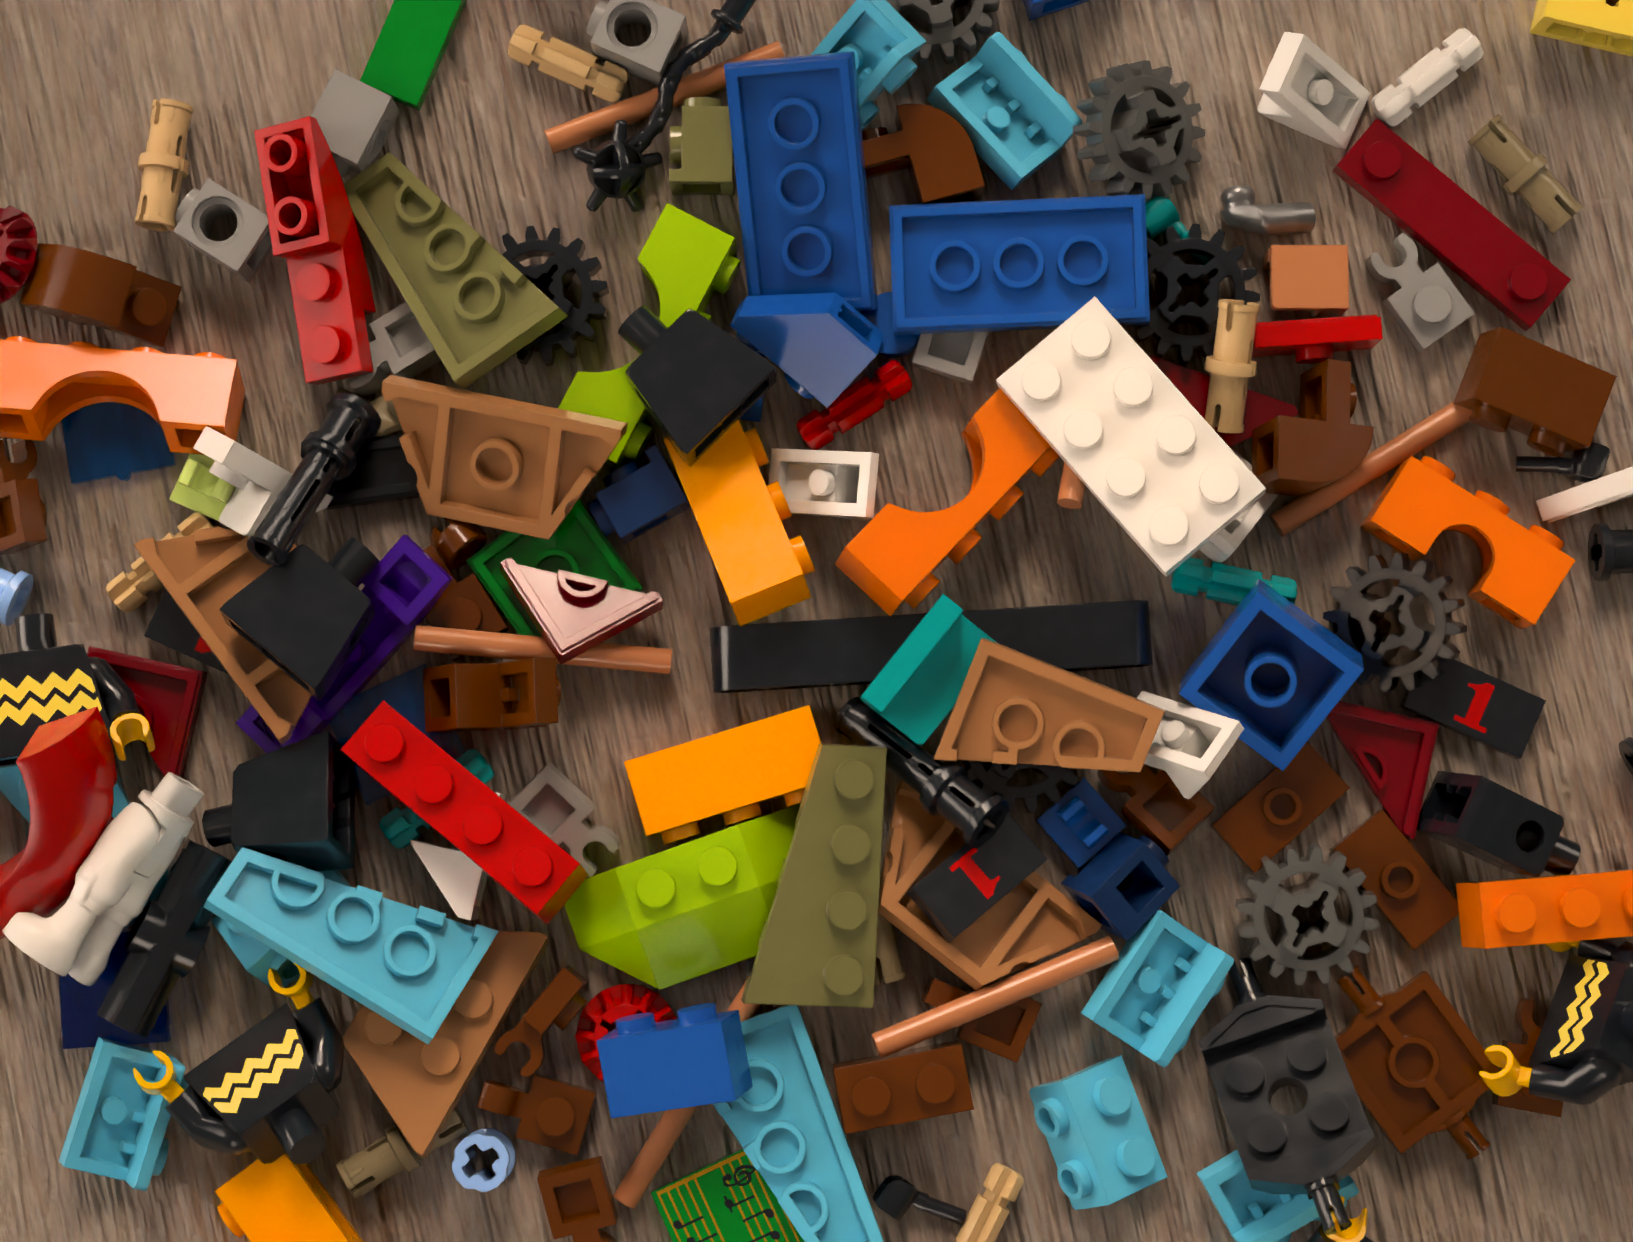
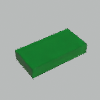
M394 0L360 81L391 96L394 101L420 111L467 0Z

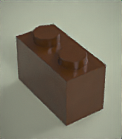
M1499 327L1479 335L1453 404L1472 410L1469 417L1470 421L1483 428L1496 432H1506L1508 427L1529 436L1526 442L1529 447L1548 455L1562 457L1564 452L1590 447L1617 376L1509 329Z
M959 1040L898 1051L884 1058H880L877 1055L833 1064L845 1134L974 1110L962 1044Z

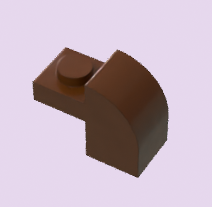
M902 104L896 106L895 124L897 132L888 134L886 127L862 131L866 180L908 169L918 204L974 202L982 199L985 184L972 141L960 123L946 112L929 105Z
M38 243L35 262L26 280L19 304L75 324L99 326L152 346L164 347L182 287L136 270L137 266L108 256L65 245Z
M1326 359L1300 374V418L1279 415L1253 429L1252 473L1265 486L1266 493L1286 496L1309 494L1349 475L1366 457L1372 443L1374 427L1350 424V418L1354 413L1357 401L1356 388L1351 383V362Z
M529 658L504 663H454L423 668L426 732L526 729L547 727V724L559 723L558 706L561 700V685L556 676V658Z

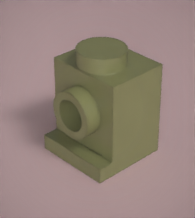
M711 97L685 99L682 106V126H670V164H681V169H669V186L672 195H734V155L728 106H721V100Z

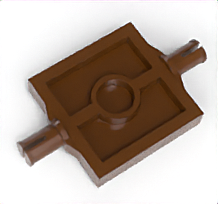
M1358 965L1353 966L1354 970L1348 975L1361 992L1358 991L1346 974L1340 975L1335 982L1340 985L1358 1012L1355 1013L1349 1025L1335 1035L1361 1104L1395 1150L1402 1154L1426 1135L1444 1131L1445 1129H1447L1464 1152L1467 1160L1480 1154L1477 1149L1486 1150L1490 1142L1485 1139L1467 1113L1471 1111L1478 1097L1489 1089L1479 1075V1072L1485 1071L1492 1074L1500 1072V1069L1490 1062L1484 1053L1485 1049L1430 975L1426 971H1421L1397 990L1378 995ZM1465 1132H1466V1134L1469 1136V1138L1472 1140V1142L1475 1144V1146L1477 1147V1149L1474 1147V1145L1471 1143V1141H1470V1140L1468 1139V1137L1465 1135Z

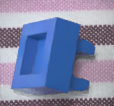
M1082 778L1061 797L1059 802L1051 805L1035 820L1076 868H1080L1118 832H1121L1127 826L1085 778Z

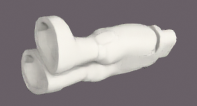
M168 772L153 792L143 789L138 798L144 804L130 803L105 828L88 857L79 867L75 875V885L71 891V896L53 916L48 918L28 912L16 913L2 930L4 935L21 951L61 976L69 974L76 981L87 986L94 985L107 968L110 953L124 926H128L134 918L140 915L154 887L174 859L183 838L188 836L194 824L189 814L204 796V793L189 781L172 772Z

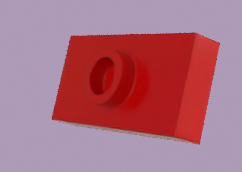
M1377 314L1256 322L1252 357L1295 355V362L1297 364H1317L1326 359H1334L1333 352L1369 350L1383 339L1381 317H1377Z

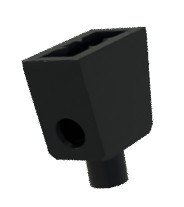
M643 305L636 309L618 330V334L640 354L625 371L629 385L680 457L690 467L777 382L775 367L768 360L693 309L686 310L668 328Z
M350 537L328 563L308 546L301 544L288 553V558L283 564L271 566L230 598L219 610L228 626L316 700L320 701L328 692L374 618L373 602L358 587L380 564V561L366 546L353 537Z
M329 731L239 764L233 772L232 804L207 809L203 813L202 825L208 843L212 847L232 844L237 853L244 847L314 871L355 868V763L340 750L342 748L340 743Z
M1438 771L1420 810L1416 829L1423 834L1500 869L1537 878L1544 871L1555 876L1570 875L1579 860L1581 851L1578 843L1560 835L1564 826V817L1479 775Z

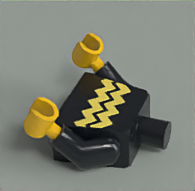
M29 614L14 619L18 652L0 654V768L17 766L16 760L38 726L94 707H98L107 728L113 751L119 760H127L124 746L131 741H144L149 752L155 750L149 722L141 715L134 692L105 659L88 657L84 644L57 646L53 614Z
M1621 938L1545 944L1552 951L1556 952L1567 951L1575 947L1578 948V955H1569L1528 1063L1532 1068L1521 1066L1513 1053L1505 1046L1492 1045L1485 1049L1484 1053L1490 1062L1504 1068L1500 1072L1492 1074L1485 1071L1479 1072L1486 1085L1496 1095L1502 1097L1511 1096L1517 1093L1523 1086L1529 1088L1530 1095L1578 1105H1588L1601 1098L1616 1086L1633 1082V944Z
M294 963L299 969L300 976L298 982L293 987L285 988L279 974L273 968L268 970L267 976L272 989L286 997H290L297 1009L292 1012L285 1003L183 1076L189 1085L185 1089L176 1081V1068L172 1061L161 1051L154 1050L152 1053L161 1064L166 1066V1074L162 1080L155 1083L147 1082L135 1068L133 1069L134 1078L141 1089L151 1095H162L168 1101V1104L165 1106L167 1112L200 1146L232 1156H240L250 1151L263 1164L272 1163L285 1153L293 1163L306 1164L315 1160L325 1149L326 1140L320 1128L335 1118L340 1110L334 1090L342 1080L345 1046L344 1040L321 997L314 999L309 991L313 984V974Z

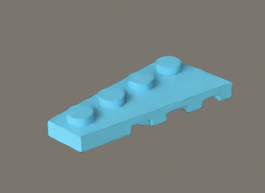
M244 847L240 849L204 905V908L428 1045L499 932L479 924L472 927L445 918V913L421 905L417 909L382 897L383 893L360 885L353 888L326 879L323 873Z
M785 1005L742 1021L741 1026L753 1087L735 1101L715 1103L713 1106L720 1116L723 1117L756 1170L760 1172L804 1242H884L799 1006Z

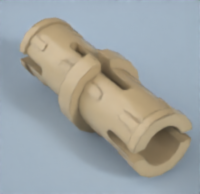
M161 98L160 100L154 99L152 101L146 152L139 155L138 169L142 171V179L134 223L147 230L167 232L169 230L172 232L177 224L175 216L178 210L177 206L182 179L187 178L189 175L190 162L185 157L193 107L182 101Z
M1218 300L1219 312L1213 355L1206 357L1205 371L1211 373L1205 420L1214 430L1215 427H1218L1217 432H1244L1243 420L1249 377L1256 376L1258 364L1252 360V352L1260 305L1254 302H1247V305H1244L1245 301Z

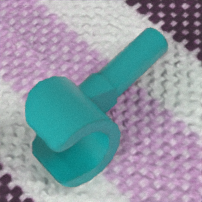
M1155 197L1145 202L1147 238L1152 240L1164 232L1166 228L1173 226L1180 239H1186L1188 230L1180 222L1179 213L1169 199ZM1190 253L1202 265H1206L1210 261L1207 257Z

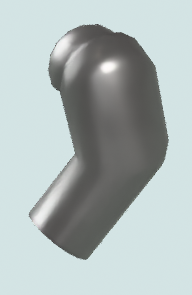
M1248 185L1229 187L1221 193L1220 198L1224 210L1219 213L1223 221L1230 228L1267 236L1310 233L1314 229L1316 214L1310 202L1255 205V191Z

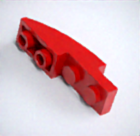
M308 116L254 130L273 256L286 258L305 382L320 385L373 373L365 315L376 313L369 273L353 211L339 170L316 118Z

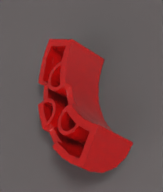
M98 707L38 726L16 760L28 794L30 827L25 848L13 858L0 865V939L6 937L2 930L16 913L28 912L45 917L70 896L75 885V875L79 867L88 857L105 828L114 819L112 817L117 771L112 744Z

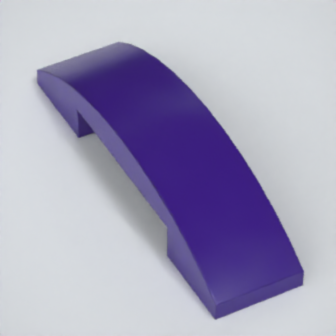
M403 535L380 560V564L362 582L365 586L361 591L373 602L375 615L372 622L326 695L320 701L312 696L289 740L281 745L252 705L238 719L236 724L266 753L321 733L404 644L415 630L416 625L422 622L453 578L408 535Z

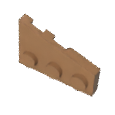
M982 637L933 760H969L997 764H1033L1061 766L1062 768L1141 772L1165 709Z

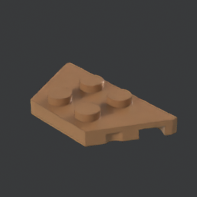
M390 375L382 381L381 391L385 402L392 400L404 433L399 440L407 462L416 471V487L426 514L549 540L558 530L627 432V422Z
M218 526L194 530V535L160 541H156L152 537L138 541L134 544L138 553L282 745L289 740L312 695L228 626L219 610L230 598L272 566L261 562L249 551L247 540L250 536H243L233 529H224ZM294 544L290 551H292L297 546Z
M899 781L896 786L880 877L878 913L974 990L977 991L1087 940L1101 928V923L1034 871L948 943L907 892L966 843L963 840L964 832L941 814L936 816L930 815L922 808V803H920L919 799L920 794L904 781Z
M499 931L429 1045L364 1005H361L343 1036L344 1046L413 1150L419 1156L426 1159L547 948L550 942L548 936L540 932Z

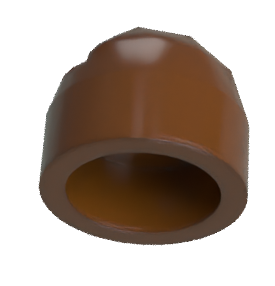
M445 518L450 525L443 532L435 526L432 528L431 545H434L448 569L455 570L465 565L468 558L482 549L487 540V535L476 524Z

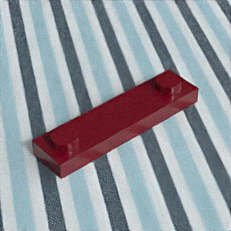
M1377 118L1333 169L1334 173L1525 332L1533 326L1571 281L1569 277Z

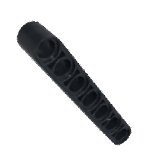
M1132 600L968 610L961 613L997 643L1069 672L1136 668L1153 665L1149 601ZM927 613L892 615L891 617L887 615L712 627L709 630L713 692L733 693L871 684Z

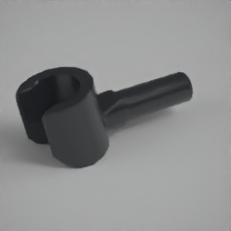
M1591 442L1588 448L1574 450L1571 459L1565 457L1516 456L1515 468L1516 472L1567 474L1568 477L1587 483L1603 475L1610 449L1607 446Z
M897 1174L886 1177L872 1197L880 1209L898 1221L902 1219L911 1205L922 1212L924 1211L959 1225L963 1224L967 1213L965 1209L932 1198L929 1194L921 1192L913 1184Z

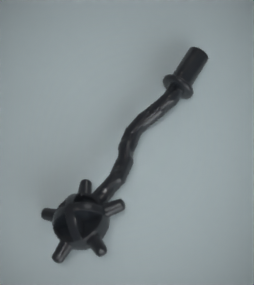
M726 0L720 10L713 9L711 11V16L716 20L713 27L706 36L697 39L678 53V56L667 64L658 84V99L647 123L642 129L636 131L628 141L627 122L625 120H617L611 140L601 142L593 150L579 145L574 147L572 155L587 164L588 179L594 187L586 203L588 210L592 212L597 211L607 197L624 198L633 212L642 209L643 204L637 190L645 179L646 169L660 165L663 161L662 155L659 152L642 153L650 146L652 140L663 131L673 110V97L683 72L688 67L708 56L715 47L722 45L731 32L742 34L744 29L741 23L756 0Z

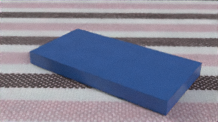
M854 51L727 62L724 64L748 296L836 292L857 311L876 310L878 307Z
M1145 194L889 206L894 335L1057 329L1094 296L1121 326L1149 325Z

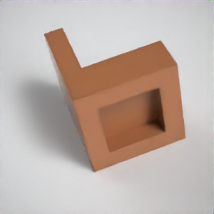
M1271 245L1264 254L1263 269L1270 270V306L1273 310H1313V319L1341 317L1349 309L1348 245Z

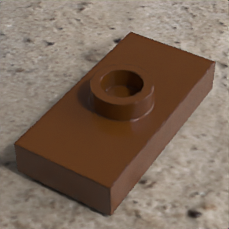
M1307 741L1284 771L1275 766L1218 817L1210 827L1252 873H1256L1263 867L1260 860L1263 856L1266 855L1272 859L1350 787Z
M1383 809L1377 810L1329 849L1333 854L1339 851L1347 857L1345 865L1347 872L1358 867L1364 872L1367 877L1359 887L1362 890L1372 891L1376 895L1378 902L1374 905L1411 950L1418 948L1459 914L1457 900Z

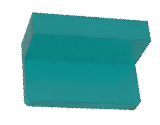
M944 594L925 615L860 698V700L917 745H922L926 742L954 707L981 638L996 642L961 614L963 609Z

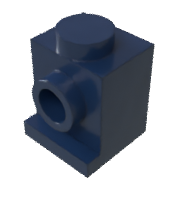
M656 445L645 451L650 461L649 464L639 468L636 461H633L614 470L602 480L606 488L595 494L597 498L587 503L589 510L605 537L616 531L625 545L690 508L687 498Z
M1118 832L1076 877L1069 874L1061 882L1062 886L1077 904L1102 924L1101 929L1126 941L1180 887L1165 868L1169 863V858L1155 842L1144 835L1136 839L1121 832Z

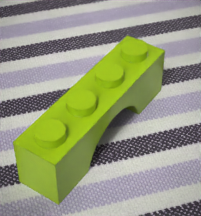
M669 203L663 209L637 258L640 269L659 295V319L668 328L688 309L695 310L711 321L712 316L704 312L715 290L722 294L727 292L741 264V260L733 257L737 251L735 237ZM636 359L623 367L611 371H577L558 409L628 423L626 434L605 462L616 469L623 466L627 457L633 461L638 460L653 431L651 426L645 424L650 413L632 390L625 373L627 368Z

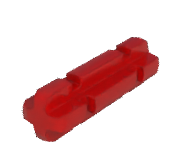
M891 360L874 371L875 377L871 380L865 377L844 390L828 408L825 407L820 413L815 409L799 419L796 424L797 432L810 450H819L834 440L833 434L837 431L844 434L884 408V401L887 399L893 402L909 392L912 388V380L902 364L897 360Z

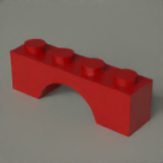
M384 700L340 749L359 768L439 832L544 923L548 924L589 876L578 861Z

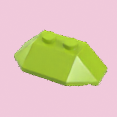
M800 804L729 827L585 879L564 904L579 949L659 990L757 956L759 949L757 945L764 922L767 921L778 886L777 879L783 860L787 857L796 827L794 823Z

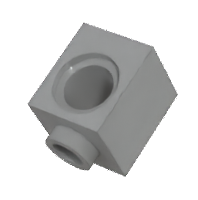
M599 0L591 14L586 29V35L592 37L590 44L593 54L599 57V61L605 63L608 60L626 68L629 74L658 86L667 64L678 56L689 33L686 15L651 0H609V2ZM631 23H640L647 26L651 30V34L643 44L630 47L620 43L617 39L623 27Z
M336 69L334 70L311 117L317 119L342 178L346 177L349 170L359 174L376 161L400 114V110L391 96Z
M209 178L200 190L197 188L192 189L178 207L175 219L179 223L173 231L186 244L250 283L272 249L267 215ZM226 214L237 216V228L230 238L224 241H212L210 239V227L215 219Z

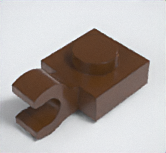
M0 440V555L15 554L47 541L45 529L47 513L45 505L40 499L37 478L27 479L28 474L37 463V450L32 440H22L11 445L14 457L13 463L7 459L3 440Z
M433 544L423 550L453 578L441 597L425 616L431 626L501 633L509 628L475 573L458 582ZM449 654L453 661H456L457 659L464 656L457 654Z
M571 966L563 967L525 1013L517 1026L498 1039L494 1052L501 1056L513 1042H523L529 1047L531 1057L529 1062L520 1071V1074L526 1078L536 1072L543 1064L545 1058L544 1034L553 1024L563 1031L587 1003V1000L579 992L588 981Z
M930 976L920 1000L938 1007L969 993ZM1025 998L959 1026L956 1037L1018 1063L1042 1003L1031 998Z
M538 1073L534 1074L529 1091L486 1079L477 1107L493 1113L520 1118L516 1138L577 1155L596 1091Z

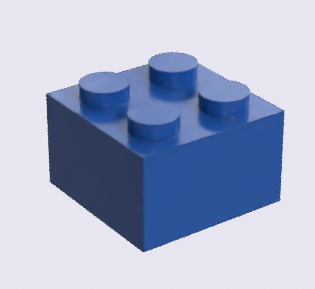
M1258 579L1183 675L1179 694L1199 709L1240 721L1244 730L1238 738L1280 770L1284 771L1364 671L1363 658L1359 652L1265 582Z

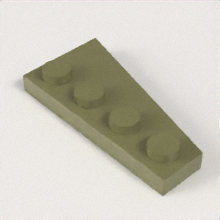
M390 152L344 184L355 217L451 378L461 388L465 389L568 316Z
M818 744L794 823L796 825L787 857L786 859L784 858L777 879V890L768 919L764 922L757 945L759 948L750 978H747L741 998L744 1004L873 1008L886 747Z

